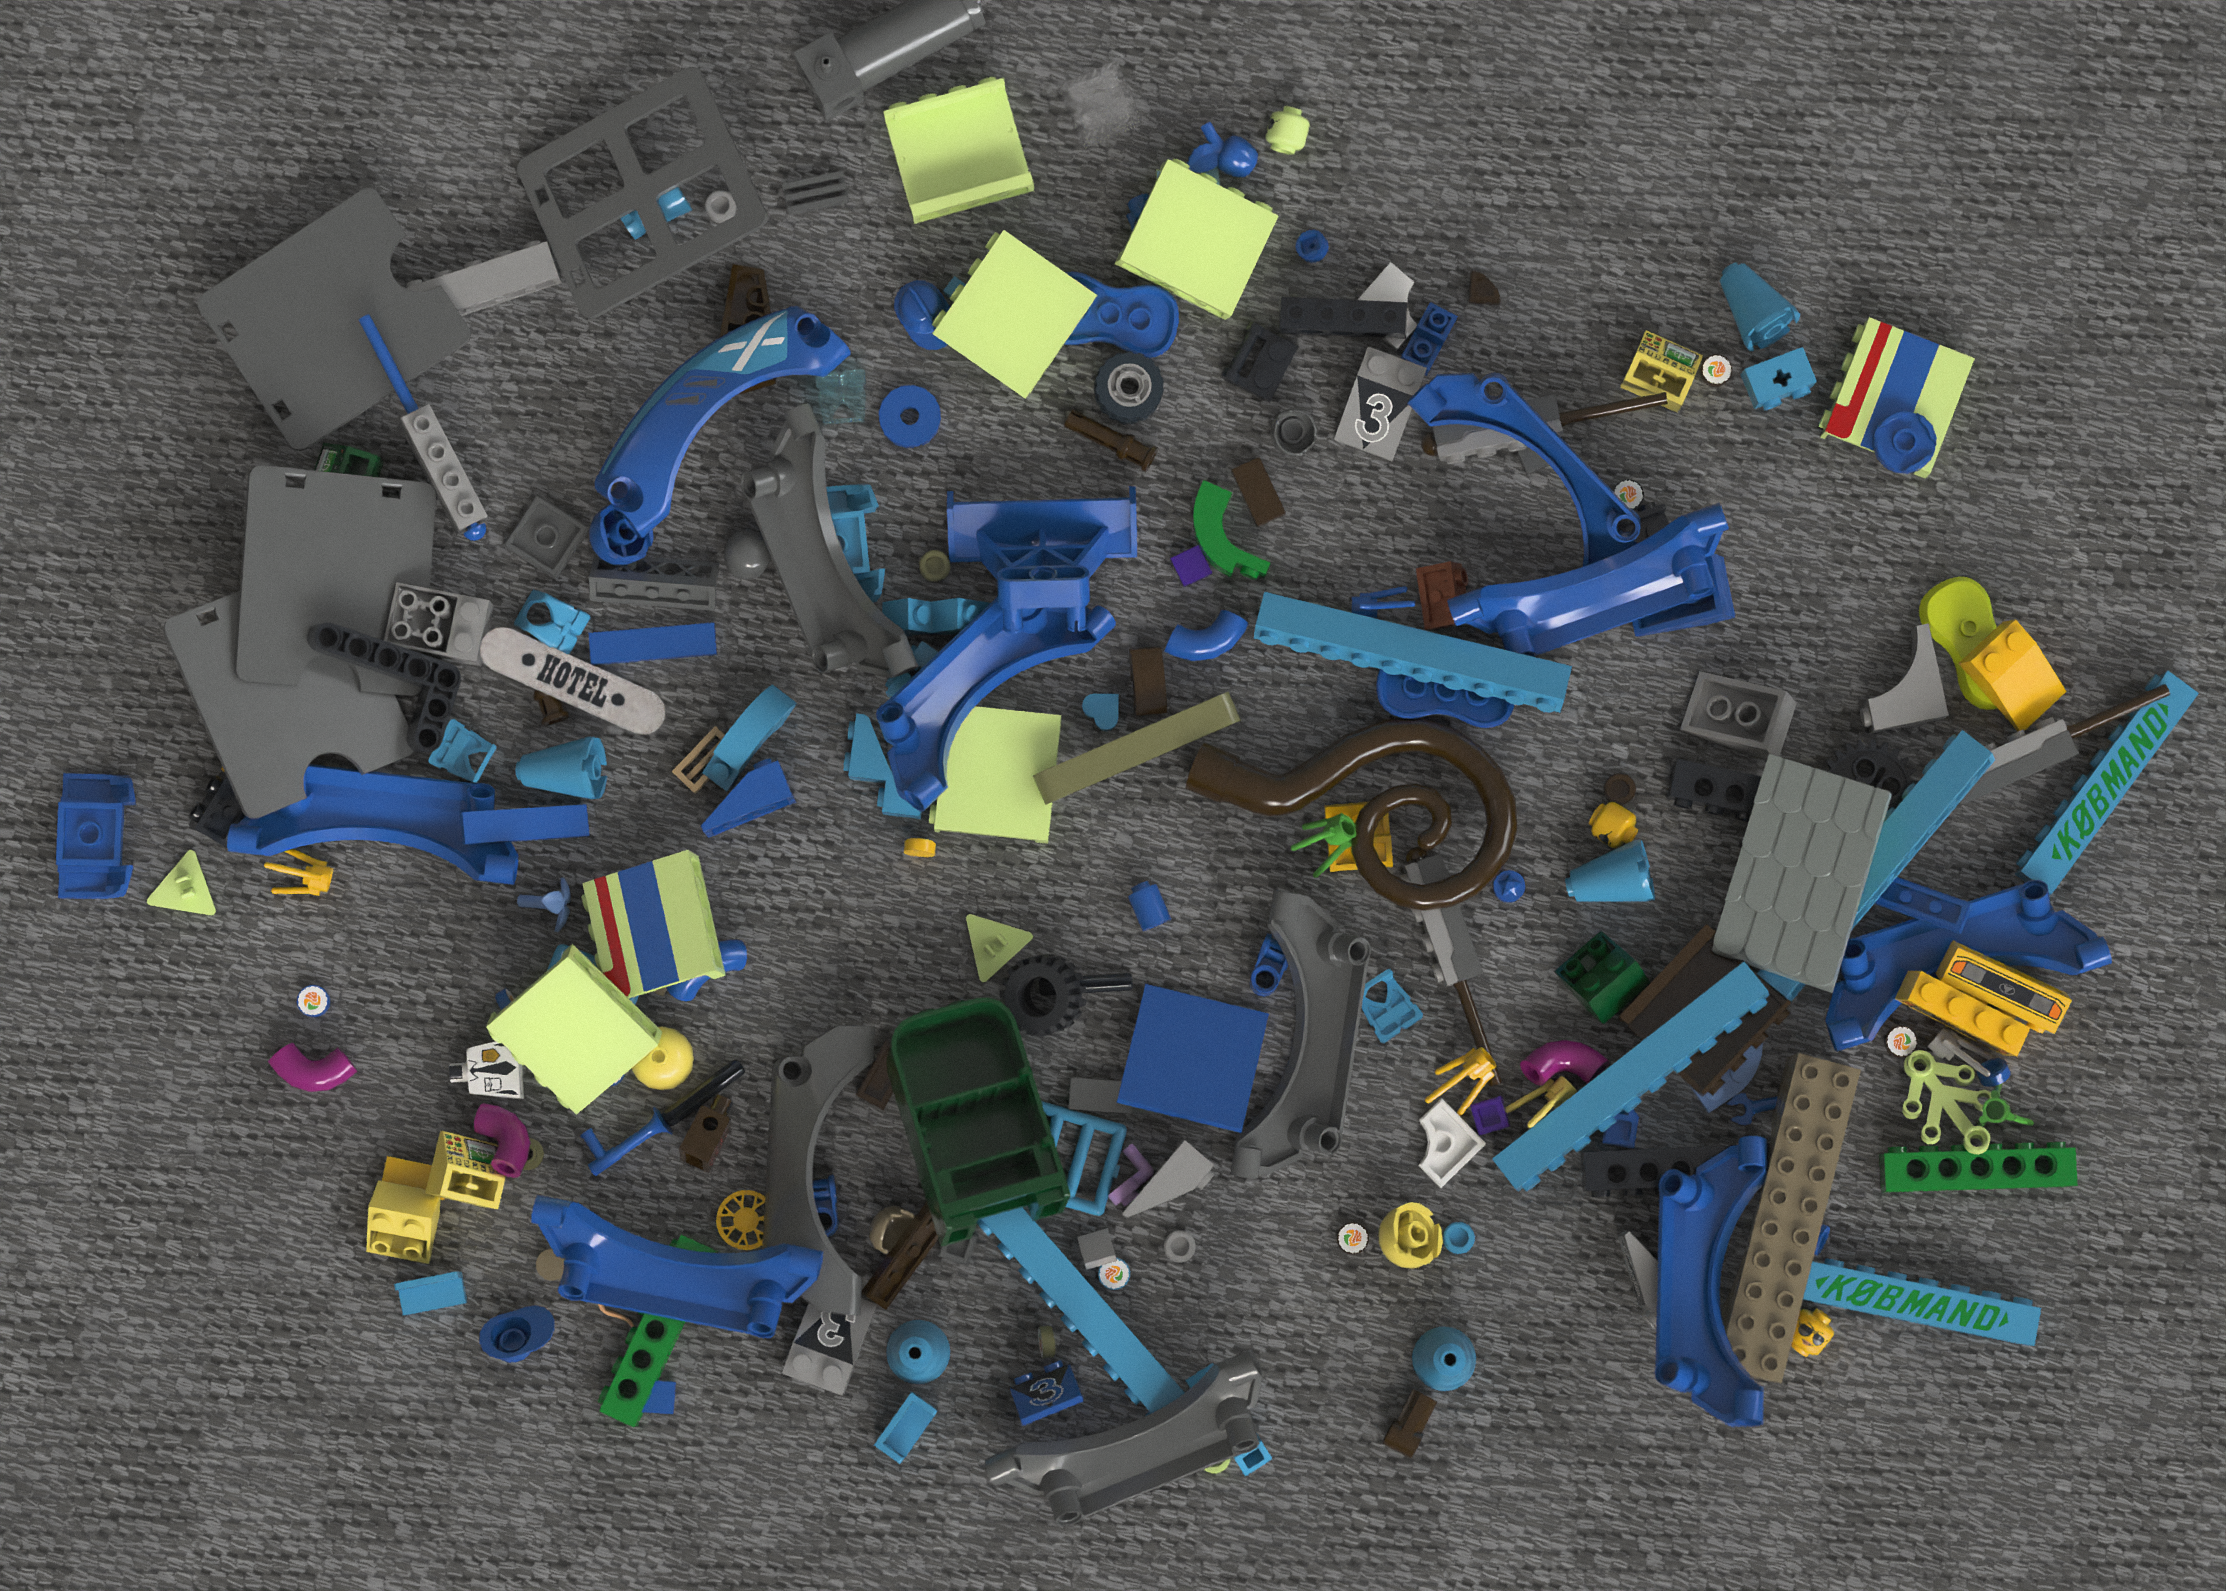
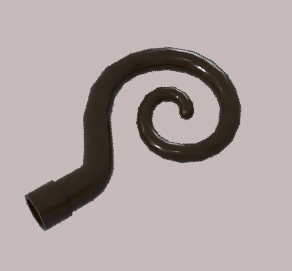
M1424 718L1384 719L1350 732L1301 765L1281 775L1273 774L1243 762L1239 756L1204 742L1196 755L1185 786L1186 790L1218 803L1224 801L1255 814L1280 816L1300 811L1361 766L1392 753L1421 751L1445 759L1461 770L1474 784L1485 808L1487 826L1482 845L1474 859L1461 872L1443 880L1426 884L1407 882L1391 874L1379 859L1375 850L1374 833L1379 821L1389 811L1402 805L1417 804L1426 807L1432 815L1430 827L1421 832L1417 837V844L1421 849L1432 850L1445 840L1452 826L1451 807L1436 789L1417 783L1396 785L1375 795L1359 811L1355 821L1356 836L1352 839L1351 853L1359 874L1372 889L1398 906L1421 911L1453 907L1476 896L1496 878L1510 857L1518 830L1516 799L1502 768L1482 746L1462 732Z

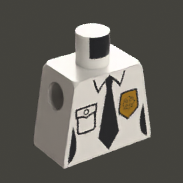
M495 1041L468 1048L467 1062L449 1065L451 1083L468 1081L470 1094L524 1099L522 1065L513 1058L511 1051L503 1043Z

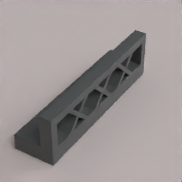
M594 553L589 575L590 601L715 611L719 563L644 557L628 565H612L600 559ZM600 565H611L616 567L612 570L599 569ZM635 568H645L647 571L638 573L632 570ZM675 570L678 573L675 575H665L663 572ZM699 572L711 573L710 578L696 577L695 574Z

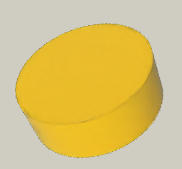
M909 838L904 842V854L917 857L935 856L936 843L932 840Z

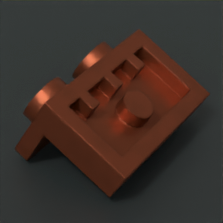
M1449 561L1416 568L1425 630L1432 631L1456 626L1447 599L1466 593L1468 576L1462 564Z

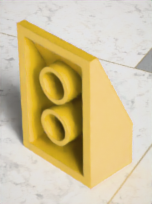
M2016 619L2003 621L1958 663L2018 732L2021 730L2025 731L2067 692L2037 643Z

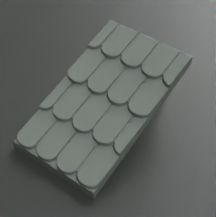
M1769 754L1742 841L1739 858L1726 895V902L1714 937L1712 952L1833 993L1889 806L1891 793Z

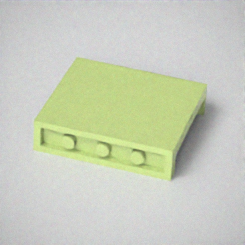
M1167 159L1160 167L1162 170L1124 250L1119 253L1115 264L1226 320L1234 312L1278 215L1272 213L1273 209L1267 204L1259 201L1253 203L1244 198L1245 194L1232 187L1225 189L1216 184L1217 180L1214 177L1205 173L1198 175L1190 171V166L1178 159H1173L1172 161Z
M1003 230L1001 235L995 232L988 241L985 248L990 251L983 261L977 258L968 271V274L972 277L965 287L959 284L953 292L950 300L954 303L948 312L941 310L932 323V326L936 328L933 335L1026 399L1098 295Z
M975 706L962 722L950 748L947 761L948 788L937 798V805H931L929 823L934 824L935 832L950 831L1017 838L1048 844L1052 802L1045 805L1033 775L1057 764L1061 715Z
M573 944L563 952L561 959L502 1011L498 1014L494 1011L486 1026L490 1036L496 1042L503 1043L511 1051L513 1058L519 1064L527 1066L534 1073V1077L539 1084L548 1087L556 1094L559 1103L567 1109L570 1108L576 1115L656 1048L662 1035V1031Z

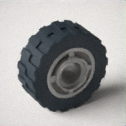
M1126 351L1124 354L1120 352L1115 354L1113 358H1108L1105 364L1098 370L1094 385L1095 400L1101 407L1102 413L1107 414L1109 419L1120 421L1119 423L1135 424L1140 420H1146L1150 414L1156 411L1163 396L1164 380L1160 375L1159 367L1154 365L1152 359L1144 357V354H1135L1131 351ZM1127 381L1132 382L1136 385L1137 392L1126 394L1122 391L1120 385Z

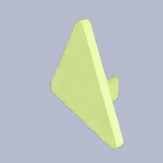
M189 850L149 896L147 899L149 905L211 916L216 913L195 851Z
M972 914L966 917L981 982L988 981L1033 939L1032 933Z

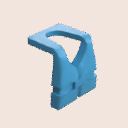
M533 590L515 619L514 626L529 632L550 648L553 647L569 655L577 642L576 636L582 634L590 620V615L578 608L577 610L574 609V606L558 600L547 593ZM534 603H546L550 611L551 621L545 624H532L526 618L528 610Z
M451 719L446 727L443 742L439 748L432 752L428 762L440 769H447V772L472 783H478L497 746L489 743L474 731L465 729V725L457 720ZM477 752H488L475 774L469 763L468 755Z
M1391 969L1385 970L1365 984L1362 1010L1370 1026L1374 1027V1033L1381 1043H1386L1398 1035L1401 1028L1407 1029L1423 1018L1421 1010L1416 1004L1413 1005L1409 995L1393 978ZM1380 981H1384L1387 984L1385 1003L1374 1002L1365 997L1367 991Z

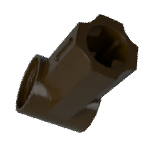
M1412 1389L1398 1418H1395L1390 1425L1382 1444L1411 1459L1424 1435L1422 1431L1437 1401Z

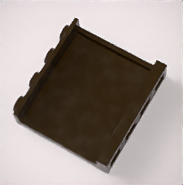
M1708 924L1695 935L1619 1016L1618 1020L1641 1041L1741 964V962L1712 952L1716 932ZM1751 969L1769 991V996L1765 998L1768 1003L1755 1014H1752L1751 1011L1747 1012L1740 1018L1743 1023L1729 1034L1724 1030L1715 1038L1717 1043L1703 1054L1700 1050L1690 1057L1692 1063L1677 1073L1701 1097L1707 1092L1713 1096L1725 1083L1721 1077L1729 1069L1735 1073L1747 1060L1743 1055L1750 1046L1757 1049L1769 1037L1764 1031L1772 1023L1779 1026L1791 1013L1786 1008L1792 1002L1789 999L1786 1001L1753 969Z

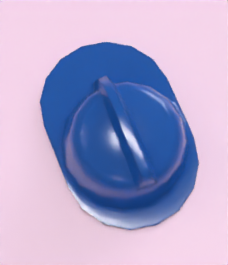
M924 280L905 284L898 291L894 299V309L907 333L918 346L927 350H938L946 347L948 344L933 335L936 328L932 326L941 310L948 312L950 309L944 296L932 283Z
M536 1305L524 1307L491 1318L480 1331L479 1343L483 1351L490 1357L509 1363L524 1360L531 1352L543 1347L551 1339L555 1330V1320L551 1312L544 1307Z

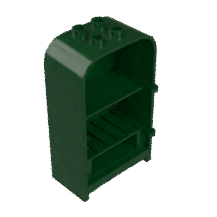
M988 997L975 998L968 1001H955L938 1009H926L903 1020L895 1029L886 1058L887 1073L941 1247L971 1239L977 1225L976 1220L1028 1206L1032 1221L1062 1213L1071 1193L1033 1077L1032 1068L1029 1064L1016 1020L1010 1009L998 1000Z

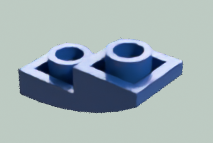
M1430 302L1401 359L1426 367L1425 375L1427 376L1458 316Z

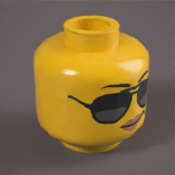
M1609 802L1606 805L1600 804L1589 821V825L1592 826V835L1611 848H1618L1624 843L1627 844L1633 841L1638 833V829L1635 827L1636 815L1616 802Z
M1818 1308L1813 1312L1808 1309H1802L1799 1312L1791 1347L1805 1357L1809 1354H1820L1834 1335V1330L1829 1325L1832 1319Z

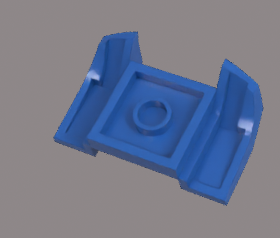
M63 773V792L61 800L58 802L56 865L58 866L57 872H59V899H109L123 897L126 894L134 867L133 865H122L124 805H136L132 778L129 775Z

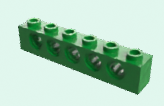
M2046 1142L2047 1148L2034 1149V1143H2014L2015 1149L2002 1150V1144H1989L1988 1149L1982 1154H1972L1966 1150L1964 1145H1951V1151L1939 1152L1938 1146H1919V1152L1907 1153V1147H1887L1888 1153L1879 1154L1881 1193L2078 1186L2076 1147L2066 1148V1142ZM2039 1156L2044 1157L2048 1162V1169L2044 1174L2039 1173L2034 1166L2035 1160ZM2007 1157L2012 1158L2016 1162V1171L2012 1175L2007 1174L2003 1170L2002 1164ZM1975 1158L1982 1160L1985 1166L1984 1172L1980 1176L1975 1175L1971 1171V1162ZM1943 1159L1949 1160L1953 1166L1952 1174L1948 1177L1943 1176L1939 1171V1163ZM1911 1160L1917 1161L1921 1166V1173L1917 1178L1911 1177L1907 1172V1165Z
M680 1235L678 1240L673 1238L669 1245L691 1251L718 1253L717 1250L685 1235ZM638 1313L643 1317L638 1328L632 1326L626 1338L625 1344L629 1345L625 1356L619 1355L612 1368L611 1373L615 1374V1378L611 1386L605 1385L599 1396L598 1403L602 1404L599 1412L629 1426H638L644 1413L642 1410L651 1396L652 1388L655 1382L659 1380L686 1321ZM654 1320H659L664 1325V1334L658 1339L652 1338L648 1333V1326ZM641 1349L646 1350L651 1357L650 1364L646 1368L638 1367L634 1361L636 1352ZM626 1379L633 1380L637 1385V1392L631 1398L625 1397L621 1392V1384Z

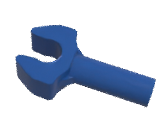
M1746 1093L1736 1094L1726 1104H1742L1745 1107V1113L1742 1116L1730 1118V1121L1739 1125L1751 1124L1755 1113L1775 1109L1777 1096L1752 1101L1747 1098Z

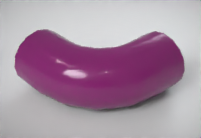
M1559 1040L1547 1042L1533 1050L1521 1061L1520 1068L1526 1078L1539 1086L1546 1083L1556 1073L1563 1071L1572 1072L1588 1084L1608 1068L1610 1061L1598 1051L1581 1042Z
M290 1043L275 1053L268 1061L277 1075L290 1086L308 1092L330 1090L347 1081L358 1072L339 1047L321 1060H310L300 1052L294 1043Z
M482 1103L475 1115L474 1131L477 1134L489 1136L498 1141V1148L491 1161V1166L497 1172L507 1177H519L527 1162L530 1150L527 1127L515 1113L500 1106Z

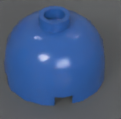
M612 504L603 507L592 519L589 528V542L593 551L600 559L612 565H628L644 558L648 547L652 546L654 540L653 529L640 539L624 522L623 517L625 515L617 511Z

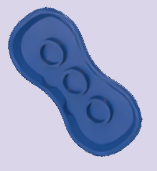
M1065 272L1098 295L1064 343L1065 345L1106 342L1116 345L1124 351L1144 354L1146 358L1162 355L1170 348L1177 333L1179 311L1176 300L1167 290L1156 285L1115 288L1104 285L1084 273Z
M1379 669L1376 688L1379 702L1386 711L1397 717L1410 719L1441 714L1455 717L1476 727L1490 728L1503 724L1508 720L1514 709V704L1507 702L1505 699L1493 696L1489 698L1481 697L1473 691L1464 689L1452 690L1445 687L1444 684L1431 681L1428 683L1419 682L1413 677L1403 674L1390 675L1382 669Z

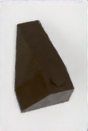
M737 264L732 265L720 337L744 324L771 314L770 299L763 269ZM777 377L751 386L739 394L776 384Z

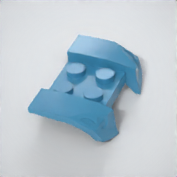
M870 484L826 487L832 521L844 556L858 583L870 600L875 603L882 593L885 568L870 571L864 514L875 512L876 508L879 507Z

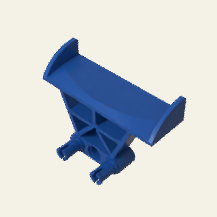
M1129 486V498L954 502V491H947L949 561L982 562L997 579L998 604L1003 609V630L1006 633L1012 634V622H1014L1015 634L1023 630L1022 609L1066 607V628L1069 631L1075 632V620H1077L1078 632L1085 630L1087 627L1085 606L1090 601L1089 578L1105 558L1137 557L1135 486Z

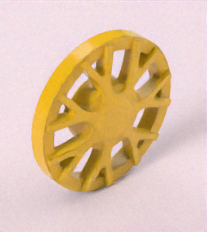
M741 1190L732 1193L724 1199L717 1212L716 1225L720 1236L727 1244L741 1250H752L763 1245V1239L761 1240L759 1237L760 1234L763 1235V1232L758 1230L757 1226L759 1221H764V1216L759 1217L755 1210L765 1203L764 1195L756 1191ZM742 1195L741 1201H738L736 1197ZM745 1195L755 1196L752 1208L744 1207ZM757 1198L761 1199L762 1202L757 1204ZM732 1199L741 1208L735 1214L726 1207ZM724 1208L728 1211L727 1214H722ZM721 1217H734L733 1226L722 1227ZM735 1228L742 1232L737 1243L728 1238ZM729 1229L728 1234L726 1235L723 1230ZM754 1231L758 1242L748 1245L746 1233ZM744 1240L745 1245H740V1242Z

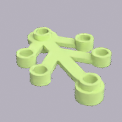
M1915 1050L1911 1055L1907 1056L1904 1061V1070L1911 1078L1908 1098L1904 1101L1902 1107L1903 1115L1908 1119H1916L1920 1116L1922 1103L1919 1099L1923 1082L1932 1093L1927 1122L1921 1131L1922 1140L1930 1145L1939 1141L1941 1136L1939 1123L1943 1107L1964 1135L1963 1144L1966 1150L1972 1154L1984 1153L1990 1144L1989 1132L1981 1126H1973L1955 1101L1974 1104L1977 1110L1982 1111L1983 1104L1978 1102V1098L1986 1097L1990 1099L1991 1092L1987 1090L1972 1091L1943 1085L1937 1078V1076L1955 1078L1956 1083L1960 1086H1969L1974 1080V1069L1969 1065L1954 1066L1936 1062L1934 1057L1924 1050ZM1922 1063L1925 1065V1069L1918 1071L1915 1069L1914 1064ZM1963 1071L1968 1072L1970 1078L1962 1079L1959 1073ZM1909 1104H1914L1918 1110L1916 1112H1909L1906 1107ZM1929 1129L1934 1130L1937 1136L1930 1138L1925 1134V1131ZM1977 1138L1982 1142V1145L1975 1147L1971 1144L1970 1140Z

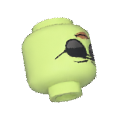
M1284 106L1283 111H1276L1271 114L1265 138L1271 144L1270 148L1272 150L1294 155L1295 151L1304 148L1310 123L1305 117L1301 116L1302 110Z

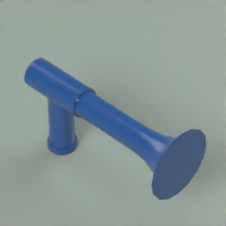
M653 1107V1117L643 1128L608 1151L604 1150L593 1133L592 1128L580 1135L596 1158L588 1164L590 1171L595 1176L616 1163L622 1156L653 1135L662 1132L673 1134L671 1127L656 1107Z

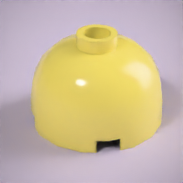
M661 1026L658 1027L662 1031L659 1045L634 1065L632 1071L637 1079L647 1087L666 1090L677 1087L687 1079L692 1071L694 1057L692 1046L684 1035L675 1029Z
M1409 1202L1393 1209L1380 1224L1378 1238L1382 1252L1390 1262L1402 1268L1412 1269L1430 1263L1441 1253L1443 1244L1441 1227L1439 1223L1434 1225L1433 1220L1430 1218L1433 1213L1420 1203Z

